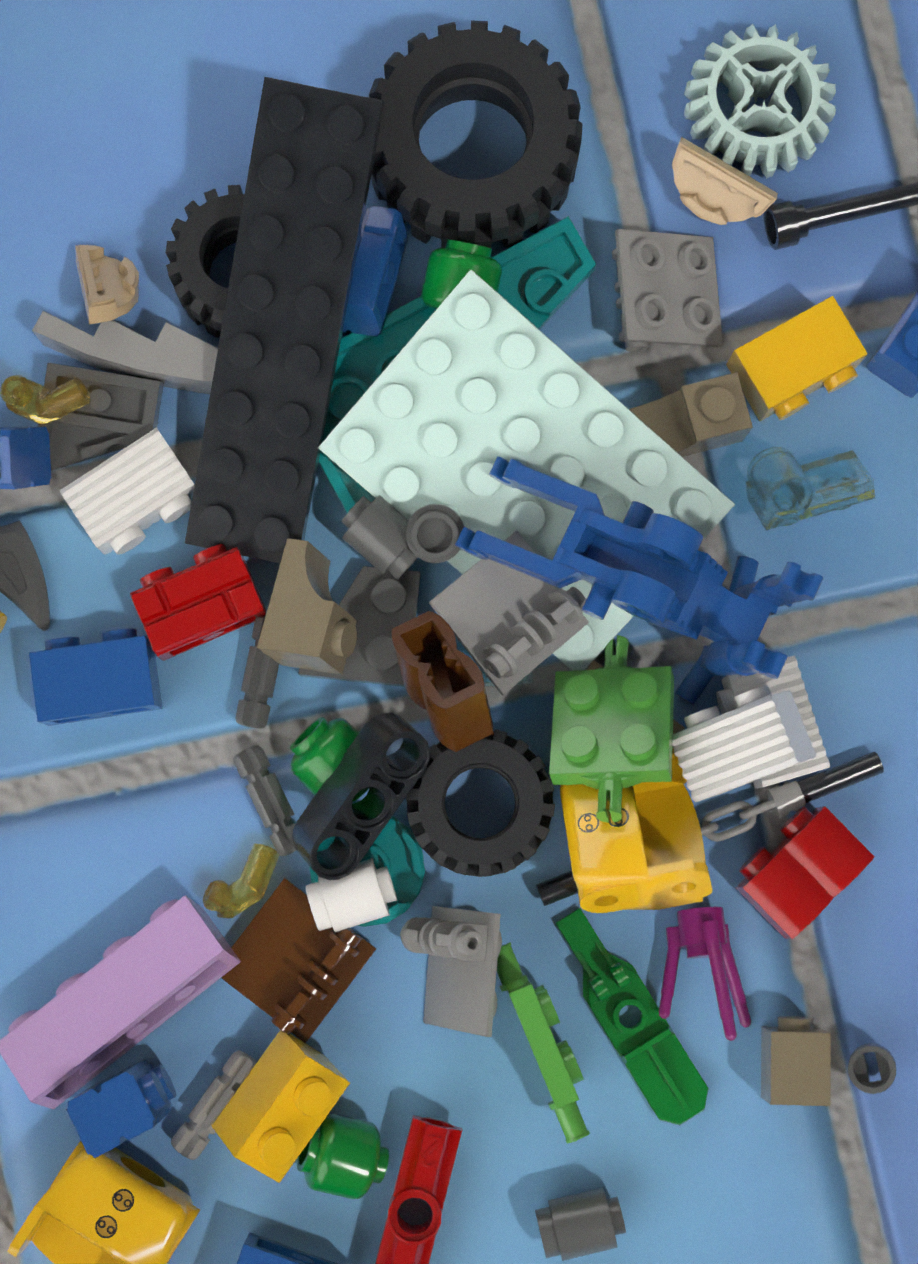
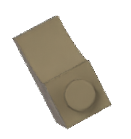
M737 372L681 386L678 391L629 409L682 457L742 442L753 428Z
M288 538L257 648L282 666L342 675L346 659L351 656L356 646L357 631L355 626L357 620L335 601H332L328 585L331 561L308 541Z

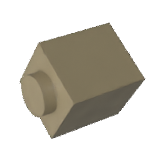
M779 1016L778 1027L761 1026V1098L770 1105L831 1106V1033L821 1028H813L814 1018Z

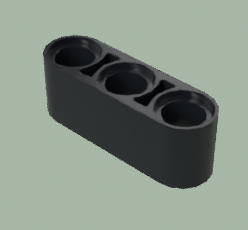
M392 712L380 713L372 717L364 725L347 749L339 766L323 783L294 826L292 834L294 846L320 878L339 880L348 876L358 866L429 763L430 748L427 740L400 715ZM403 738L400 748L395 753L386 755L389 746L394 741ZM369 787L367 795L361 801L352 803L354 796L360 790ZM335 836L333 843L327 849L317 851L324 840Z

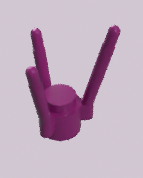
M701 907L677 911L678 926L666 928L668 950L661 988L659 1016L662 1019L670 1016L681 948H686L688 959L709 958L724 1035L729 1041L735 1040L737 1033L729 989L741 1026L749 1027L751 1025V1017L730 945L728 924H725L723 907Z

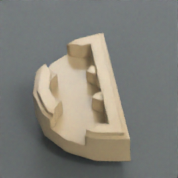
M681 137L672 162L674 183L680 193L682 203L697 217L718 225H727V222H739L751 217L761 216L777 200V192Z
M75 245L76 265L89 325L112 321L128 313L136 305L139 298V272L133 262L126 257L119 261L118 259L104 256V248L100 246Z

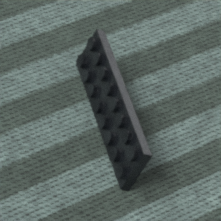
M264 77L185 544L204 548L224 544L227 551L238 547L242 556L281 563L287 538L305 539L321 452L319 446L323 441L385 104L382 100Z

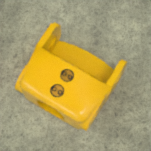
M674 748L672 750V782H642L629 788H623L622 819L618 822L612 821L610 812L609 823L602 822L596 818L598 789L583 784L560 785V797L572 875L577 886L579 904L583 910L591 913H608L619 910H660L703 902L704 897L712 893L713 889L706 864L699 820L690 795L684 786L687 780L682 776L683 769L678 765V757L674 754Z
M80 1141L48 1191L32 1209L11 1242L7 1252L17 1257L32 1241L54 1264H168L201 1209L193 1205L192 1199L188 1194L115 1147L94 1158L92 1155L87 1154L82 1141Z

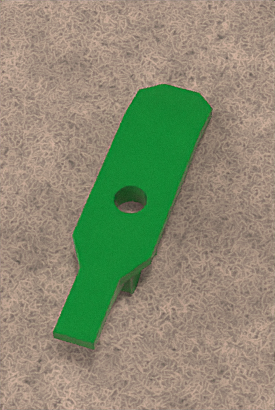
M581 908L557 921L556 925L583 967V997L660 1121L681 1126L703 1112L709 1088L667 1020L659 1016V1007L633 965L607 952ZM627 1005H634L640 1011V1019L632 1027L623 1026L619 1020L621 1009Z

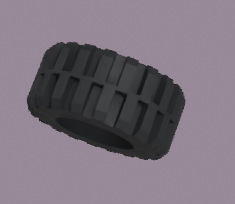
M471 20V29L456 30L455 22L439 25L438 36L428 40L425 33H420L407 41L408 55L405 57L400 52H394L384 64L385 79L377 78L373 82L369 98L382 100L385 104L371 175L372 186L378 199L385 200L387 208L397 209L402 214L404 224L408 222L411 225V235L425 244L430 241L432 236L441 239V248L446 247L447 239L491 248L492 242L502 240L504 246L508 249L522 242L523 232L527 229L536 234L549 223L550 212L552 210L559 211L568 196L569 185L574 181L582 141L583 123L579 121L581 106L577 91L567 90L569 74L561 62H554L550 66L547 64L549 49L536 39L532 40L528 46L520 42V30L504 25L501 33L488 31V21ZM466 100L485 101L499 106L517 120L525 132L526 147L519 161L499 175L479 180L461 179L444 173L429 162L421 152L419 144L420 130L434 113L447 105Z

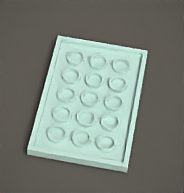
M473 270L466 274L319 446V449L373 497L382 496L408 520L415 511L425 505H446L460 516L464 527L476 533L479 530L504 541L515 531H518L535 554L553 560L575 511L522 490L512 488L492 478L489 473L497 456L504 458L508 462L511 459L517 460L528 468L597 494L605 516L621 523L632 501H637L652 508L654 513L669 516L691 526L700 532L704 539L735 505L733 501ZM460 549L453 558L447 561L463 575L481 559ZM579 580L563 587V590L567 591L571 587H575L587 599L593 584ZM611 603L604 620L594 618L583 612L589 623L553 654L572 671L585 670L607 646L610 640L632 619L633 615L620 609L613 603Z

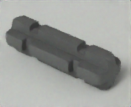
M265 615L255 619L252 638L256 640L255 646H250L241 687V691L245 693L244 700H239L235 717L238 724L257 729L265 728L268 723L271 706L267 705L268 698H273L279 663L257 648Z
M257 745L241 751L234 757L233 762L241 779L246 778L249 783L245 787L265 828L270 827L273 833L269 837L277 853L280 856H287L297 851L292 841L295 824L291 817L295 814L275 773L270 774L267 769L271 765L264 750Z

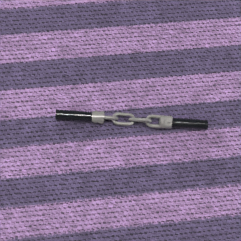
M872 752L798 782H784L781 787L773 786L766 790L768 801L754 807L748 802L736 801L712 810L702 819V836L715 842L724 841L750 830L756 823L757 815L771 809L777 818L785 817L792 810L797 812L800 810V807L808 802L882 774L884 772L882 762L878 754ZM739 809L744 810L740 812L739 816L743 820L748 819L745 823L720 833H714L718 830L719 826L717 823H711L712 820ZM572 871L536 884L543 906L578 893Z

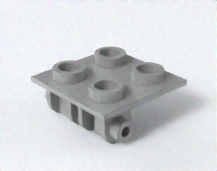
M626 229L615 230L617 248L612 251V259L616 260L618 282L615 283V291L621 294V297L616 300V307L622 309V331L619 333V340L625 342L626 351L637 352L648 349V343L723 346L713 237Z
M515 531L504 540L534 553L518 531ZM490 559L478 561L429 602L437 614L450 625L456 638L501 695L507 693L589 623L581 610L586 598L577 588L571 587L565 591L563 588L555 587Z
M432 906L431 918H411L402 927L400 937L404 947L413 953L428 954L423 1023L492 1037L493 1018L497 1010V995L495 992L497 957L502 947V937L499 930L501 914Z

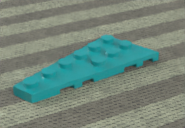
M569 216L492 257L502 267L498 293L539 330L595 271L596 267L593 257ZM421 296L388 313L382 332L378 337L351 333L341 339L323 441L436 311L435 308L427 306ZM322 451L320 452L318 463L346 513L363 496L371 503L376 499Z

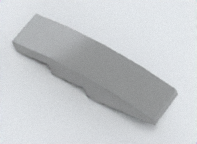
M42 311L32 329L44 346L94 368L119 375L161 381L164 383L163 387L210 394L218 348L167 322L155 342L113 320L101 322L96 333L92 336L45 311Z

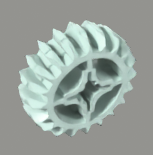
M752 24L746 28L743 40L730 30L729 33L724 35L722 46L712 42L706 48L705 60L698 59L694 63L691 71L694 79L687 82L684 92L686 98L691 100L686 104L684 115L685 119L696 121L690 131L692 140L708 138L703 150L712 155L718 151L724 155L722 161L731 166L733 161L742 163L741 172L748 176L751 175L755 165H760L761 171L767 179L774 175L777 163L789 173V171L795 169L798 157L806 161L809 160L816 151L815 143L824 142L829 133L826 123L831 122L836 113V106L829 103L836 93V84L823 82L830 72L829 63L812 64L817 54L816 45L801 51L796 47L799 41L797 32L791 34L787 41L777 39L779 32L775 24L768 29L766 37H760L757 29ZM753 67L769 69V70H771V71H768V72L757 71V70H756L755 68H753ZM720 82L729 89L727 96L735 104L733 113L728 120L722 113L717 100L716 87ZM790 85L796 90L801 102V122L791 114L793 108L785 99V93ZM773 93L768 107L763 102L762 107L754 104L747 110L752 97H754L756 103L758 97L765 100ZM750 131H759L764 133L768 137H757L746 133Z

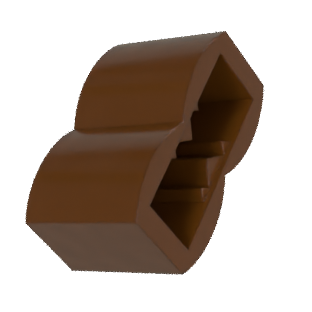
M427 611L392 628V641L405 689L418 706L427 710L431 729L437 739L450 750L457 752L493 734V721L482 673L469 656L458 651L456 638L450 625L438 614Z

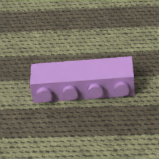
M186 895L179 900L175 899L164 903L153 912L150 917V923L134 936L123 937L111 944L103 954L104 959L86 973H79L65 980L57 988V996L39 1010L26 1012L12 1022L8 1029L9 1033L0 1040V1054L30 1102L54 1110L241 962L204 908Z

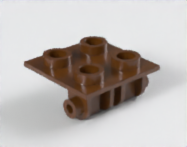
M284 878L231 947L241 962L221 978L271 1016V1022L288 1035L292 1033L306 1043L377 948L351 928L335 932L333 927L319 931L307 894Z

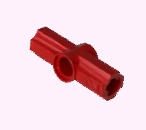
M412 1116L375 1264H429L436 1234L441 1225L442 1210L463 1131L462 1128L430 1117ZM421 1198L430 1205L432 1214L425 1223L410 1225L400 1217L398 1211L400 1205L407 1199Z

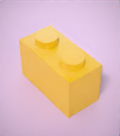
M831 296L735 349L726 365L731 374L738 373L743 394L758 420L762 421L776 413L781 421L809 404L806 396L824 386L828 393H832L857 378L858 374L855 368H857L868 353L834 296Z
M280 1030L215 1120L212 1128L235 1158L280 1183L350 1082L324 1054L292 1034L288 1035Z

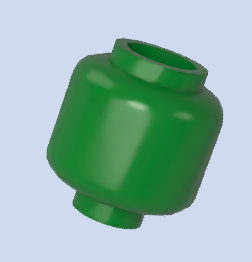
M447 239L445 248L434 249L429 255L421 293L423 302L427 306L437 309L470 270H473L498 292L502 267L497 260L490 258L492 249Z
M324 717L318 718L304 729L290 746V750L294 753L291 760V771L315 796L323 783L339 766L347 749L359 732L345 719L335 718L327 721ZM369 787L360 790L354 796L352 802L359 799Z
M328 1114L298 1156L297 1170L304 1172L308 1187L314 1191L350 1199H360L368 1192L373 1182L381 1183L384 1179L389 1162V1150L381 1146L380 1133L375 1124L342 1115Z

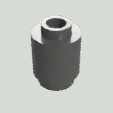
M380 495L372 503L363 496L341 521L348 528L342 539L382 574L388 571L398 580L418 558L411 551L406 540V528L409 520Z
M603 1187L548 1200L549 1207L535 1210L546 1259L561 1255L562 1261L614 1249L617 1248L615 1235L626 1233L618 1197L606 1199Z

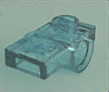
M772 447L757 454L750 462L747 470L748 481H745L747 500L765 530L793 525L800 520L834 510H844L852 505L875 499L874 480L853 450L800 465L789 450L782 447Z

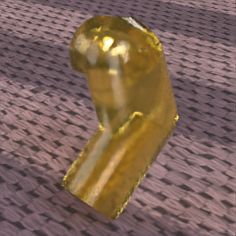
M12 375L5 379L0 387V396L10 411L40 425L51 424L91 403L89 392L78 377L51 390L34 381L27 380L22 375Z
M253 844L240 878L230 885L222 880L211 882L203 896L204 907L208 910L216 911L219 918H234L260 901L265 895L280 855L269 846Z

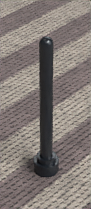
M918 182L804 208L802 204L793 205L789 200L772 204L764 212V226L769 244L774 250L798 245L800 238L808 236L809 230L918 205Z

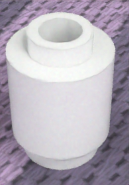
M372 858L360 862L348 876L339 880H327L318 876V882L306 885L308 901L319 931L333 927L334 931L338 932L388 916L387 903L397 900L387 866L376 869Z

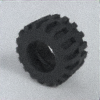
M228 185V195L218 197L216 189L205 192L204 195L207 202L200 207L194 200L191 201L184 208L188 217L187 221L184 222L176 218L171 227L175 241H167L165 253L170 261V264L166 265L168 275L182 306L185 307L189 317L198 326L201 323L204 324L207 333L217 338L221 334L228 288L212 281L209 273L212 262L218 253L225 247L236 243L244 199L240 185Z
M497 729L493 731V734L457 752L450 750L441 742L430 747L429 763L406 798L409 824L416 840L434 861L459 874L487 877L515 869L537 852V848L545 841L550 831L549 826L552 817H554L555 809L552 793L554 788L551 778H548L545 771V764L539 756L536 757L529 749V745L521 739L516 740L508 736L507 732ZM474 768L490 769L500 774L511 786L515 798L514 813L508 825L496 835L487 838H474L458 831L450 822L445 809V797L452 781L461 773Z

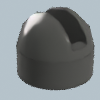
M868 1043L859 1046L851 1054L848 1063V1074L852 1083L859 1090L865 1093L877 1094L887 1090L893 1084L896 1077V1062L888 1049L879 1044ZM875 1052L881 1080L870 1082L868 1063L864 1053Z

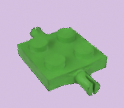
M617 635V646L613 638L605 647L604 667L594 670L555 671L550 778L553 785L583 784L598 789L596 818L609 823V812L613 822H618L622 819L623 788H629L642 782H672L674 675L672 667L633 668L627 666L629 640L620 635Z
M509 942L502 945L500 954L497 957L496 971L502 984L499 987L501 992L508 991L552 1097L553 1101L548 1103L549 1108L554 1110L565 1135L566 1143H572L590 1134L576 1101L580 1099L573 1085L583 1081L584 1078L567 1041L564 1040L556 1044L550 1027L559 1024L560 1020L547 989H545L544 985L533 989L527 975H523L511 947L512 944Z

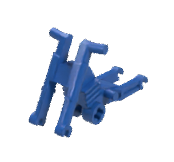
M497 456L489 473L492 478L512 488L522 490L575 511L574 516L553 560L477 530L475 533L466 527H463L455 546L475 557L484 560L490 559L558 588H563L579 580L593 584L581 610L594 618L604 620L611 603L627 613L656 626L696 640L701 635L715 641L711 642L710 645L703 646L700 657L674 693L692 705L698 700L714 675L719 677L737 674L750 676L759 673L778 679L788 656L784 653L773 652L764 648L765 644L757 641L768 616L776 614L779 606L786 605L791 607L796 602L813 601L824 579L823 576L816 573L809 574L800 570L801 565L795 562H787L782 574L767 575L754 582L759 562L747 556H738L728 590L722 586L728 572L720 564H717V561L711 558L708 553L698 550L703 540V535L691 526L669 516L654 513L652 508L637 501H632L621 523L605 516L597 494L528 468L517 460L511 459L508 462L504 458Z

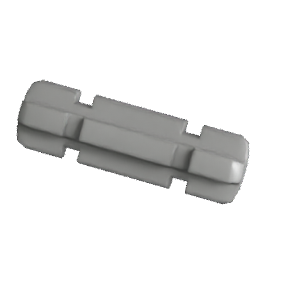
M240 1050L230 1056L221 1069L224 1072L222 1077L218 1075L188 1115L191 1119L190 1122H184L171 1139V1145L178 1153L191 1160H195L200 1156L210 1141L208 1135L216 1133L212 1128L213 1123L257 1063L254 1058Z

